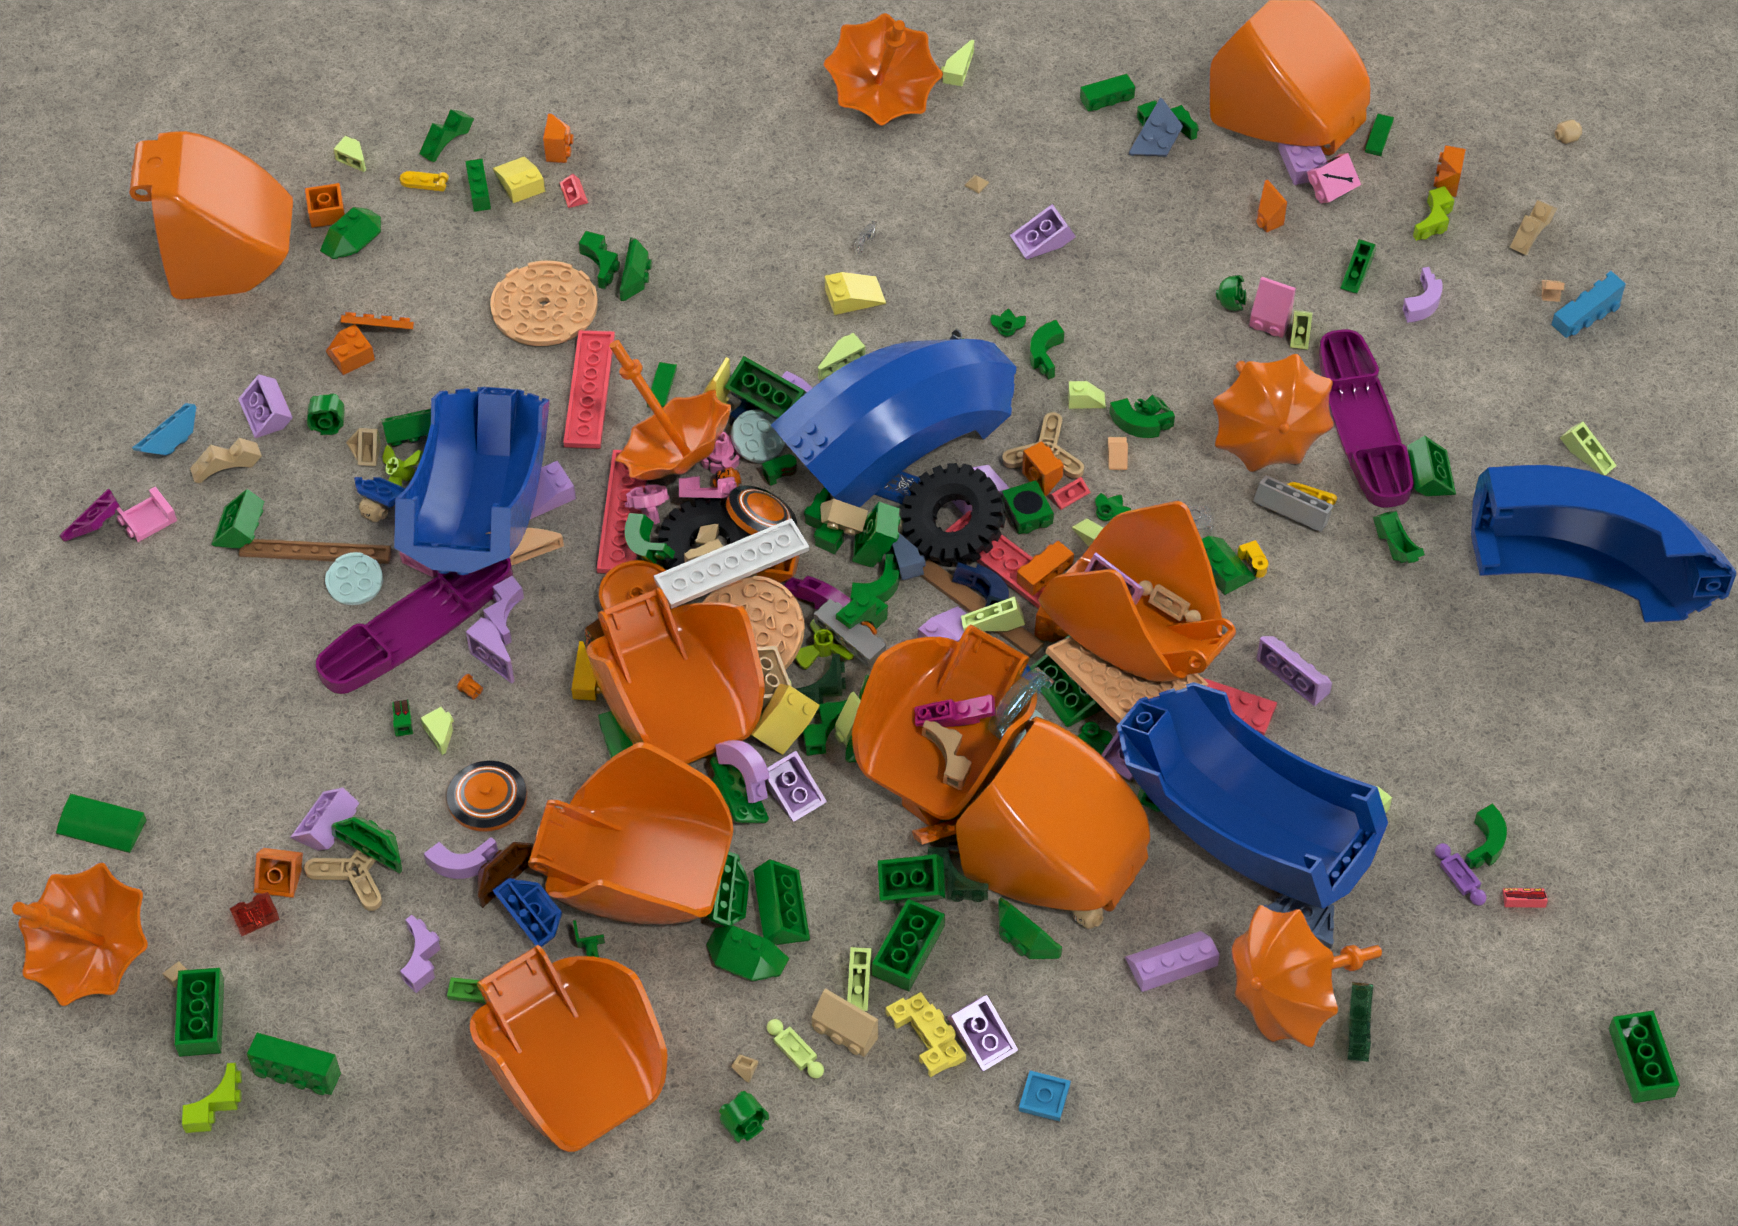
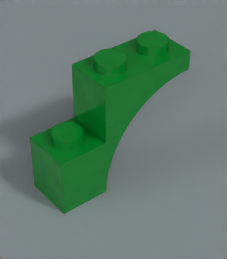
M1156 100L1137 107V119L1143 127L1157 104ZM1182 105L1171 108V111L1183 126L1181 132L1190 140L1197 139L1199 127L1192 120L1190 113Z
M450 109L444 125L432 123L419 154L435 162L441 151L452 139L469 132L474 118L462 111Z
M585 231L579 241L580 254L589 257L598 265L600 269L597 277L598 286L601 289H606L607 285L613 281V274L615 271L618 272L620 268L618 253L607 251L608 245L604 235Z
M823 488L820 493L815 495L811 506H807L805 509V524L816 528L814 533L815 546L835 555L844 543V531L839 528L838 530L828 528L827 524L821 521V503L831 500L830 492Z
M1389 511L1373 517L1379 539H1386L1393 560L1400 561V563H1413L1419 561L1418 557L1425 555L1423 548L1415 545L1406 534L1397 511Z
M861 592L836 614V619L849 629L863 621L869 622L877 629L887 620L888 605L874 595L870 598Z
M847 700L819 704L821 724H810L803 731L806 756L826 753L828 736L836 727L835 724Z

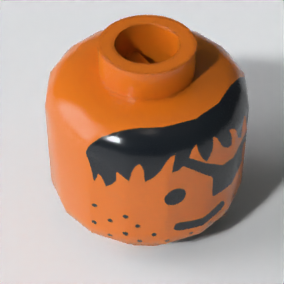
M732 467L716 471L715 478L713 479L715 488H718V479L734 477L737 487H739V484H742L739 471L734 470Z

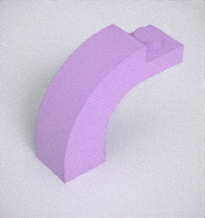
M1429 267L1422 268L1420 277L1425 293L1420 296L1404 299L1403 312L1407 323L1429 317L1439 306L1442 281L1441 279L1435 280V275L1431 273Z
M728 740L716 744L718 763L731 764L742 773L745 780L748 802L755 803L768 798L765 780L770 779V775L761 755L751 745L739 740Z
M492 837L467 854L450 852L438 842L424 853L426 864L436 873L448 878L465 879L478 875L481 866L487 863V860L490 861L494 858L498 848L496 841Z

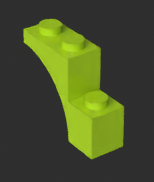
M1445 186L1429 191L1427 203L1431 213L1424 221L1415 225L1413 237L1416 241L1427 239L1435 234H1443L1447 231L1449 224L1447 214L1453 211L1455 200Z
M227 1063L226 1072L221 1083L210 1095L195 1103L183 1105L182 1126L185 1133L211 1131L212 1124L215 1123L216 1111L238 1110V1102L242 1101L241 1089H238V1083H242V1071L238 1070L236 1063Z

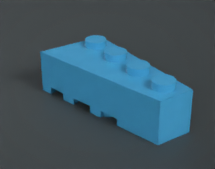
M1612 271L1608 272L1605 280L1602 282L1598 280L1589 292L1583 291L1576 299V302L1572 300L1554 314L1552 326L1565 338L1576 335L1584 327H1590L1594 321L1601 320L1609 312H1615L1619 309L1626 283Z

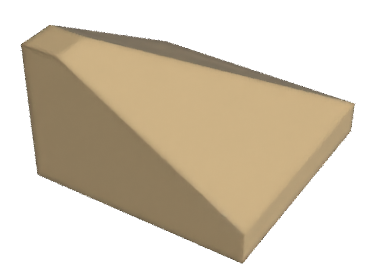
M718 524L701 526L696 543L705 544L716 540L719 533Z
M179 961L162 973L175 988L178 984V971L187 970Z
M739 1055L733 1062L732 1068L749 1083L759 1061Z

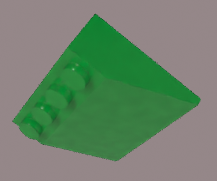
M1047 654L1030 667L1039 684L1036 686L1067 728L1104 710Z

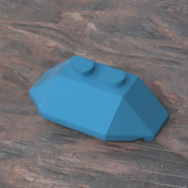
M185 403L145 438L134 445L132 449L134 451L161 455L173 453L175 447L186 442L189 439L188 436L193 433L196 414L195 404Z

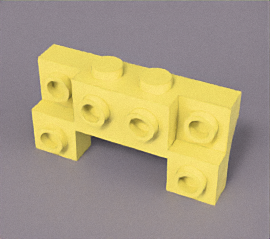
M921 992L907 1000L902 998L886 1007V1015L892 1017L896 1029L911 1022V1026L928 1048V1051L919 1055V1062L925 1064L930 1077L966 1061V1054L955 1040V1030L951 1025L946 1024L941 1010H936L933 1004H929Z

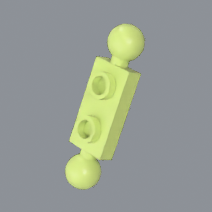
M770 1020L767 1024V1031L769 1034L776 1036L774 1043L801 1071L808 1067L807 1072L810 1077L820 1078L824 1073V1067L820 1062L815 1061L817 1054L790 1026L783 1030V1023L780 1020Z

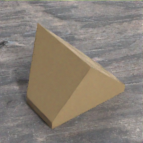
M359 428L348 439L346 444L357 459L358 465L376 466L381 447L378 429Z

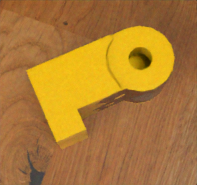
M1254 540L1239 545L1238 557L1241 560L1246 559L1251 568L1250 571L1255 577H1264L1267 574L1268 560L1257 541Z

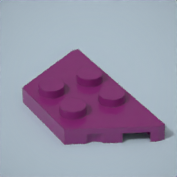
M107 489L59 535L63 541H67L101 528L103 522L107 518L112 517L115 514V510L120 506L111 490Z

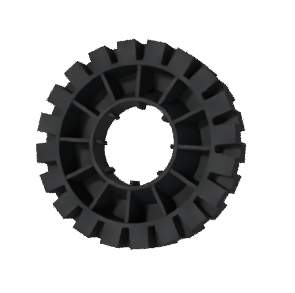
M947 463V469H943L941 465L932 468L934 473L929 475L925 472L919 476L921 482L919 484L913 482L909 488L911 495H905L902 503L905 509H901L904 533L910 543L918 548L921 556H925L927 560L929 559L936 564L939 561L942 566L952 567V562L967 565L966 560L969 558L975 562L981 558L979 553L982 551L988 553L993 548L991 542L993 540L998 542L1002 535L999 529L1000 527L1004 528L1006 521L1003 513H1006L1005 504L1002 501L1003 498L991 478L987 477L985 472L978 468L974 470L972 465L962 464L960 468L957 463ZM953 500H963L967 505H971L972 517L963 529L956 532H945L941 527L937 528V513L944 504Z
M695 498V506L686 501L680 504L681 511L674 508L669 513V519L665 518L662 522V530H659L658 542L668 545L675 551L673 559L665 558L661 560V564L664 569L669 570L685 563L684 554L693 549L690 548L691 544H694V540L697 539L701 526L718 524V536L724 537L727 540V544L734 543L751 534L739 527L730 517L726 508V500L722 505L720 504V498H710V504H706L704 498Z

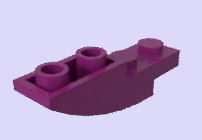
M808 575L803 580L792 577L783 585L794 597L814 602L815 609L817 610L829 599L835 603H840L843 608L852 601L835 587Z

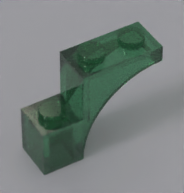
M832 654L830 668L820 680L811 685L795 689L817 704H823V697L842 696V689H846L845 677H841V673H845L844 661H840V654Z
M928 847V855L937 854L943 858L944 878H948L947 899H952L955 902L962 900L982 902L983 900H988V883L976 882L963 876L952 864L948 848Z
M1352 982L1347 1019V1060L1369 1062L1373 984Z

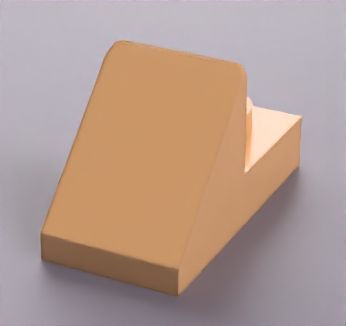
M1542 280V301L1560 302L1561 290H1564L1565 283Z
M1108 437L1109 470H1127V437Z

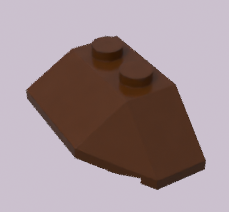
M512 842L503 850H499L492 860L481 866L478 871V900L482 908L496 897L493 892L495 888L508 878L516 879L529 867L528 862L534 846L533 843Z

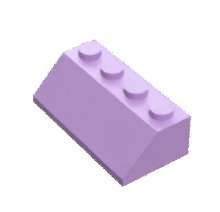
M1262 636L1260 638L1257 661L1312 705L1316 706L1330 693L1332 682L1327 676L1318 672L1312 664H1308L1298 653L1290 650L1284 642L1279 641L1274 636Z
M1199 931L1126 956L1125 959L1141 992L1216 967L1218 966L1220 954L1212 938Z

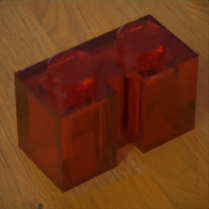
M268 892L257 894L253 897V901L247 904L239 902L229 908L241 937L280 920Z

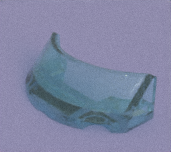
M1038 667L1029 671L1002 698L995 709V716L991 717L988 730L1001 740L1006 730L1012 725L1013 719L1035 692L1039 694L1042 686L1049 689L1055 681Z

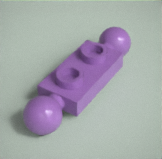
M1445 843L1437 845L1435 855L1439 859H1444L1441 861L1440 866L1461 894L1464 896L1470 893V900L1474 905L1484 904L1487 897L1483 890L1478 889L1481 886V882L1458 853L1451 856V849Z

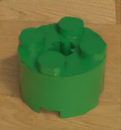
M334 393L312 396L308 404L307 426L311 431L314 429L321 432L320 435L337 434L339 429L344 426V403Z
M746 1091L739 1092L735 1099L729 1104L721 1106L719 1110L721 1114L720 1123L738 1143L742 1139L749 1141L764 1129L762 1126L764 1121L769 1120V1113L752 1094H748Z

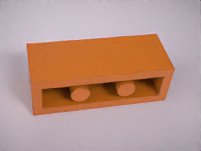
M1056 541L1053 545H1048L1045 551L1035 555L1028 564L1018 569L1017 584L1031 596H1034L1047 586L1054 577L1061 575L1073 566L1074 553L1060 541Z

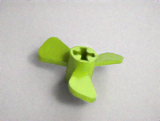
M387 445L383 453V462L386 464V473L391 475L388 481L402 487V480L406 482L411 480L415 472L414 466L420 463L423 451L417 450L408 459L403 461L396 458L392 447Z
M813 619L810 622V628L814 633V644L800 648L795 660L801 668L808 669L818 656L828 657L835 653L846 660H850L854 655L842 645L833 644V634L829 630L819 627Z

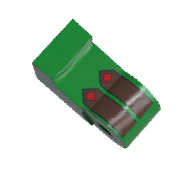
M790 454L762 463V474L770 486L777 484L778 478L792 476L797 472L796 457Z
M409 700L393 701L395 736L413 734ZM403 727H409L405 731H401L398 729Z

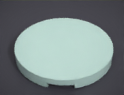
M750 410L739 415L731 428V441L736 451L745 459L755 463H765L775 459L785 444L771 426L776 420L761 410Z
M360 552L347 553L338 557L326 572L325 584L330 596L337 602L345 605H359L372 600L379 593L383 584V573L380 565L373 558Z

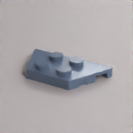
M1162 98L1158 100L1129 151V155L1167 157L1183 126Z
M1286 895L1280 896L1274 903L1268 906L1267 904L1264 905L1269 910L1280 913L1291 912L1296 909L1301 910L1315 937L1324 946L1332 949L1334 943V905L1330 904L1321 909Z

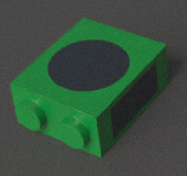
M1037 480L1002 491V501L1018 535L1028 534L1035 529L1047 528L1053 524L1054 513Z

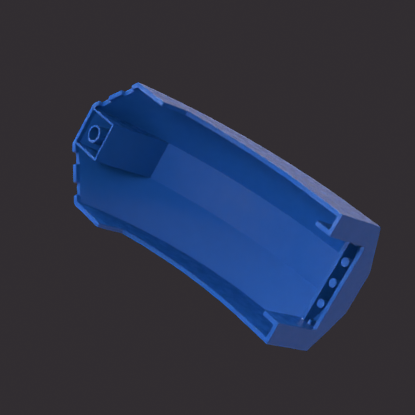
M948 339L898 343L866 354L835 371L802 396L771 426L836 500L860 508L905 468L944 443L974 430L983 439L988 437L1011 416V401L1015 386L1014 375L1016 374L1017 367L994 343L985 340Z
M477 387V391H470L469 388L455 389V393L448 394V391L445 390L439 391L431 398V425L423 455L411 482L395 499L394 548L431 570H438V573L442 574L450 573L451 571L457 572L459 575H468L509 558L522 541L533 510L543 462L549 399L542 398V400H539V396L532 393L524 395V391L521 389Z
M1553 465L1488 467L1478 477L1473 497L1471 539L1480 576L1541 573L1574 577L1598 583L1638 600L1644 623L1685 620L1689 618L1688 614L1693 611L1700 612L1711 606L1712 601L1718 598L1723 600L1729 596L1737 573L1725 555L1707 536L1687 520L1651 496L1626 483L1587 470Z
M1195 682L1186 684L1187 688L1177 691L1173 688L1160 692L1159 696L1150 699L1147 697L1140 698L1117 725L1126 767L1152 802L1195 843L1247 878L1288 897L1324 909L1349 894L1370 867L1388 825L1378 787L1324 769L1274 743L1233 713L1226 692Z

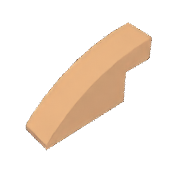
M527 528L519 546L509 557L511 565L563 547L562 535L549 530Z

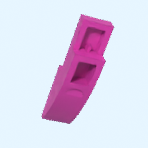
M992 694L958 702L949 699L915 707V725L923 727L925 720L937 722L942 727L980 723L981 718L995 716V698Z

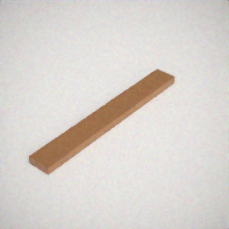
M253 539L250 544H246L239 549V557L335 561L344 554L360 552L373 558L378 564H389L392 548L386 545Z
M928 559L925 562L926 566L923 567L924 575H921V578L969 613L985 607V599L967 586L952 582L953 576L933 561ZM1021 626L1009 631H995L1030 658L1044 646L1041 640Z

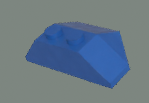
M508 878L493 890L535 946L539 945L542 947L556 936L562 912L539 883Z

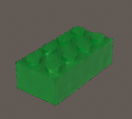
M745 356L742 357L725 386L731 393L776 419L807 393L802 388Z
M907 899L872 962V976L910 991L945 927V914Z
M220 967L178 971L174 1045L179 1057L220 1054L222 1052L224 977Z
M1654 1010L1614 1016L1608 1029L1633 1102L1640 1103L1675 1097L1680 1084Z
M258 1032L247 1052L251 1068L257 1077L263 1079L266 1077L273 1078L280 1084L287 1082L301 1090L308 1088L318 1095H332L341 1075L335 1054Z

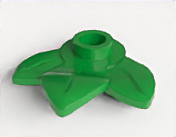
M1007 309L1001 316L991 315L990 322L992 326L998 329L1000 335L1009 337L1016 330L1025 326L1026 316L1015 317L1013 312Z
M1100 493L1095 499L1097 507L1096 516L1102 521H1109L1120 513L1131 511V508L1123 506L1122 495L1107 498L1104 494Z
M1094 722L1086 723L1081 729V734L1077 736L1094 748L1100 755L1104 752L1105 745H1108L1113 739L1109 731L1100 729Z

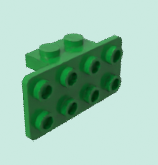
M712 757L710 763L715 773L712 781L721 792L734 820L738 823H767L769 817L762 801L748 802L745 780L739 769L731 764H719L718 757Z

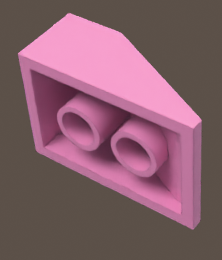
M1261 277L1249 326L1255 330H1261L1270 333L1272 336L1283 338L1291 322L1296 288Z

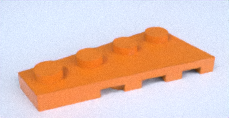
M345 312V315H341V323L413 329L414 322H410V318L400 317L398 321L392 320V316L381 315V319L374 318L372 314H363V317H356V313Z
M959 818L912 830L913 837L923 845L956 834V824Z

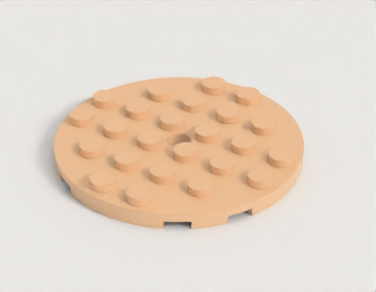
M536 261L527 263L528 266L511 270L495 286L491 295L490 306L496 326L507 337L526 345L550 346L573 339L578 336L579 330L584 331L591 324L598 308L596 288L590 281V278L582 270L578 271L572 268V265L564 262ZM543 301L548 302V303L545 304L544 306H542V304H540V303L543 302Z
M761 576L743 578L711 592L702 602H725L743 606L749 616L757 647L777 646L785 670L796 658L804 638V616L796 598L779 582Z

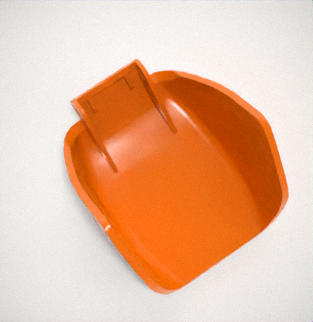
M1269 0L1226 42L1211 62L1210 117L1217 126L1265 141L1299 146H1320L1325 155H1333L1366 122V108L1370 104L1371 94L1370 78L1366 67L1346 34L1314 0ZM1330 144V147L1327 149L1324 145Z
M188 131L159 133L158 140H144L136 144L129 194L137 201H152L160 254L171 295L174 298L194 299L244 293L263 282L281 265L289 251L293 197L264 168L251 158L218 140ZM143 189L147 191V194L139 195L136 193V190Z
M1180 501L1126 511L1113 517L1081 558L1065 574L1054 577L1044 588L1038 599L1046 613L1083 647L1117 668L1151 681L1179 680L1189 674L1204 672L1236 635V629L1232 622L1222 618L1219 596L1204 544L1189 508ZM1097 553L1139 584L1141 581L1147 580L1152 583L1153 588L1160 584L1190 603L1188 610H1197L1201 615V620L1187 622L1184 617L1182 621H1178L1149 603L1150 595H1142L1135 605L1123 576L1116 570L1084 571L1093 555ZM1223 625L1228 629L1225 634H1222Z
M657 588L598 612L604 636L588 644L586 652L594 677L613 716L633 744L639 742L651 744L689 764L716 752V744L728 740L743 741L752 734L760 719L765 683L749 616L743 606L725 602H704L686 604L670 609L664 592L661 588Z
M971 624L966 628L959 642L945 637H922L903 641L881 653L869 675L852 728L855 759L863 774L870 780L938 819L949 820L956 817L992 782L1011 755L1034 713L1037 704V692L1030 682L1021 677L1028 664L1029 657ZM992 694L995 698V716L981 718L980 723L945 727L947 729H954L963 735L956 756H964L972 764L962 790L944 784L943 777L946 770L944 757L931 740L922 736L923 727L915 725V707L949 699L958 702Z
M1036 716L1028 722L1025 736L989 786L958 819L956 835L963 873L969 881L981 887L1032 905L1075 911H1090L1099 908L1113 911L1148 860L1146 847L1150 842V827L1147 814L1137 795L1106 759L1075 734L1053 722Z
M639 742L618 753L602 765L576 792L570 804L559 800L547 801L528 866L547 876L545 889L548 895L575 909L608 919L638 924L689 922L709 915L714 907L733 836L732 817L721 792L710 778L669 753L651 744Z
M537 945L477 982V986L486 1004L480 1007L470 1019L472 1039L488 1068L512 1104L535 1129L558 1148L567 1152L578 1151L645 1109L658 1098L666 1079L667 1048L641 980L633 970L616 961L592 956L568 957L551 963L542 947Z

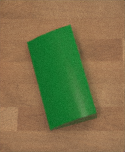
M70 793L62 811L56 834L130 853L147 820L144 812Z

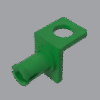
M1153 394L1146 401L1141 398L1137 399L1139 402L1135 401L1134 407L1137 409L1136 412L1146 416L1156 415L1161 409L1166 412L1171 411L1161 398Z
M573 920L577 948L584 947L586 956L599 957L597 945L605 943L604 934L579 938L576 920Z

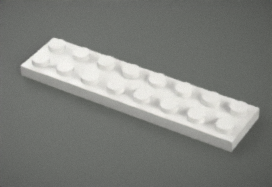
M791 518L654 575V581L664 592L672 609L809 551V545Z

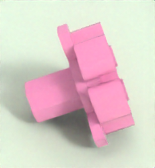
M722 432L716 440L715 448L709 456L712 460L710 472L716 474L718 470L728 467L735 469L739 465L741 455L732 444L731 434L728 436L725 432ZM705 458L701 463L704 469H709V460Z
M657 484L646 485V494L643 492L642 486L631 489L626 494L627 502L625 507L639 509L654 524L660 523L657 507L669 499L666 486Z

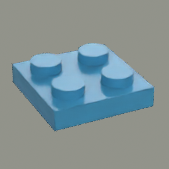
M1030 1070L1019 1105V1111L1060 1122L1071 1081Z

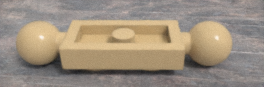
M1144 580L1139 583L1144 589L1142 595H1150L1149 603L1178 621H1182L1184 617L1187 622L1201 620V615L1197 610H1188L1189 602L1160 584L1153 588L1150 581Z

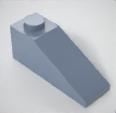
M899 533V538L896 543L892 544V548L902 580L924 575L923 567L926 566L924 556H920L918 548Z

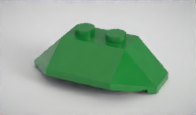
M353 207L329 228L320 252L332 259L358 253L381 233V216L367 208Z
M630 237L620 286L621 301H626L645 289V283H649L648 270L652 268V259H649L648 251L634 237Z
M351 817L332 824V835L397 873L400 874L402 872L396 836L390 830H383L374 821H367L362 817Z
M728 852L714 907L711 913L707 915L711 921L726 927L746 918L749 880L740 863L738 854Z
M1002 897L998 899L999 935L1005 943L1013 945L1019 955H1025L1028 959H1059L1061 957L1062 946L1056 943L1052 937Z
M734 925L715 928L706 944L716 967L750 981L780 976L789 961V957L770 940Z

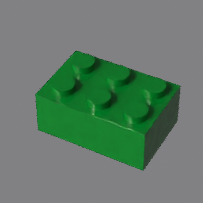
M882 502L876 504L866 517L863 531L855 534L852 562L872 568L878 562H881L883 555L889 552L891 545L894 542L896 543L899 538L898 526L901 520L899 508Z
M939 855L878 860L879 899L881 902L896 904L906 903L907 899L915 902L945 899L943 858Z

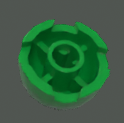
M1241 275L1225 278L1220 283L1219 289L1216 290L1217 300H1220L1221 305L1230 311H1243L1242 304L1246 305L1247 293L1246 289L1243 290L1241 282H1244V279Z

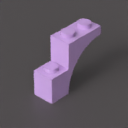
M513 576L493 586L494 595L492 597L495 604L483 610L484 619L495 624L505 646L512 642L510 631L506 626L507 617L512 608L524 599L522 587Z
M411 915L406 919V924L415 939V947L411 959L400 972L402 980L417 993L435 978L433 971L435 968L428 959L441 949L439 945L440 939L433 931L430 933L421 919L417 920Z

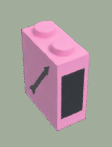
M1348 153L1339 154L1307 171L1309 182L1313 186L1315 196L1320 203L1331 202L1361 185Z

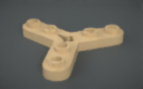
M1050 412L1044 417L1039 442L1042 441L1046 446H1049L1055 457L1062 461L1064 465L1063 473L1073 479L1080 478L1084 474V464L1057 445L1062 427V417L1058 413ZM1039 442L1005 451L1002 456L1004 466L1007 468L1023 466V451Z
M359 850L350 859L313 858L305 863L304 870L310 879L349 880L362 906L366 910L374 911L382 905L381 894L368 871L376 860ZM356 866L358 868L360 876H357L356 872L352 870L353 867Z

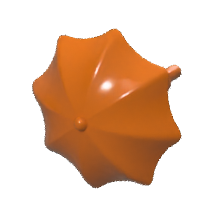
M883 13L867 23L843 25L836 49L823 64L836 84L839 105L859 110L870 116L879 125H885L890 120L901 115L924 113L927 98L932 87L943 76L941 69L936 65L931 56L928 34L905 27L903 21H895L887 13Z
M619 340L610 343V349L622 366L619 370L620 375L625 380H632L654 413L648 419L633 426L628 443L615 460L628 467L631 478L655 480L671 474H684L696 463L709 457L715 448L716 440L727 425L731 405L719 401L714 389L692 397H675L662 408L641 375L643 369L641 362L638 359L632 360Z
M1292 354L1282 360L1269 363L1254 361L1246 363L1245 361L1237 362L1236 369L1239 372V377L1229 389L1217 396L1213 401L1219 419L1215 446L1235 454L1244 462L1250 472L1279 463L1300 464L1310 446L1334 426L1329 412V394L1333 381L1311 371L1298 354Z
M98 863L92 868L77 874H52L38 902H33L29 905L16 902L12 907L13 913L21 916L18 924L24 938L26 951L22 971L23 976L47 987L61 1006H66L76 999L91 994L114 995L128 966L148 947L140 920L143 892L140 889L121 883L111 874L104 863Z
M1259 905L1253 914L1248 930L1243 935L1237 937L1232 945V959L1237 976L1235 997L1251 1012L1257 1027L1267 1039L1272 1042L1280 1039H1292L1311 1048L1324 1022L1338 1013V1006L1332 987V970L1341 967L1348 971L1359 970L1362 968L1364 961L1381 957L1382 949L1378 945L1363 949L1356 945H1349L1341 950L1340 955L1334 956L1333 952L1324 946L1312 933L1301 910L1296 909L1291 912L1280 913Z

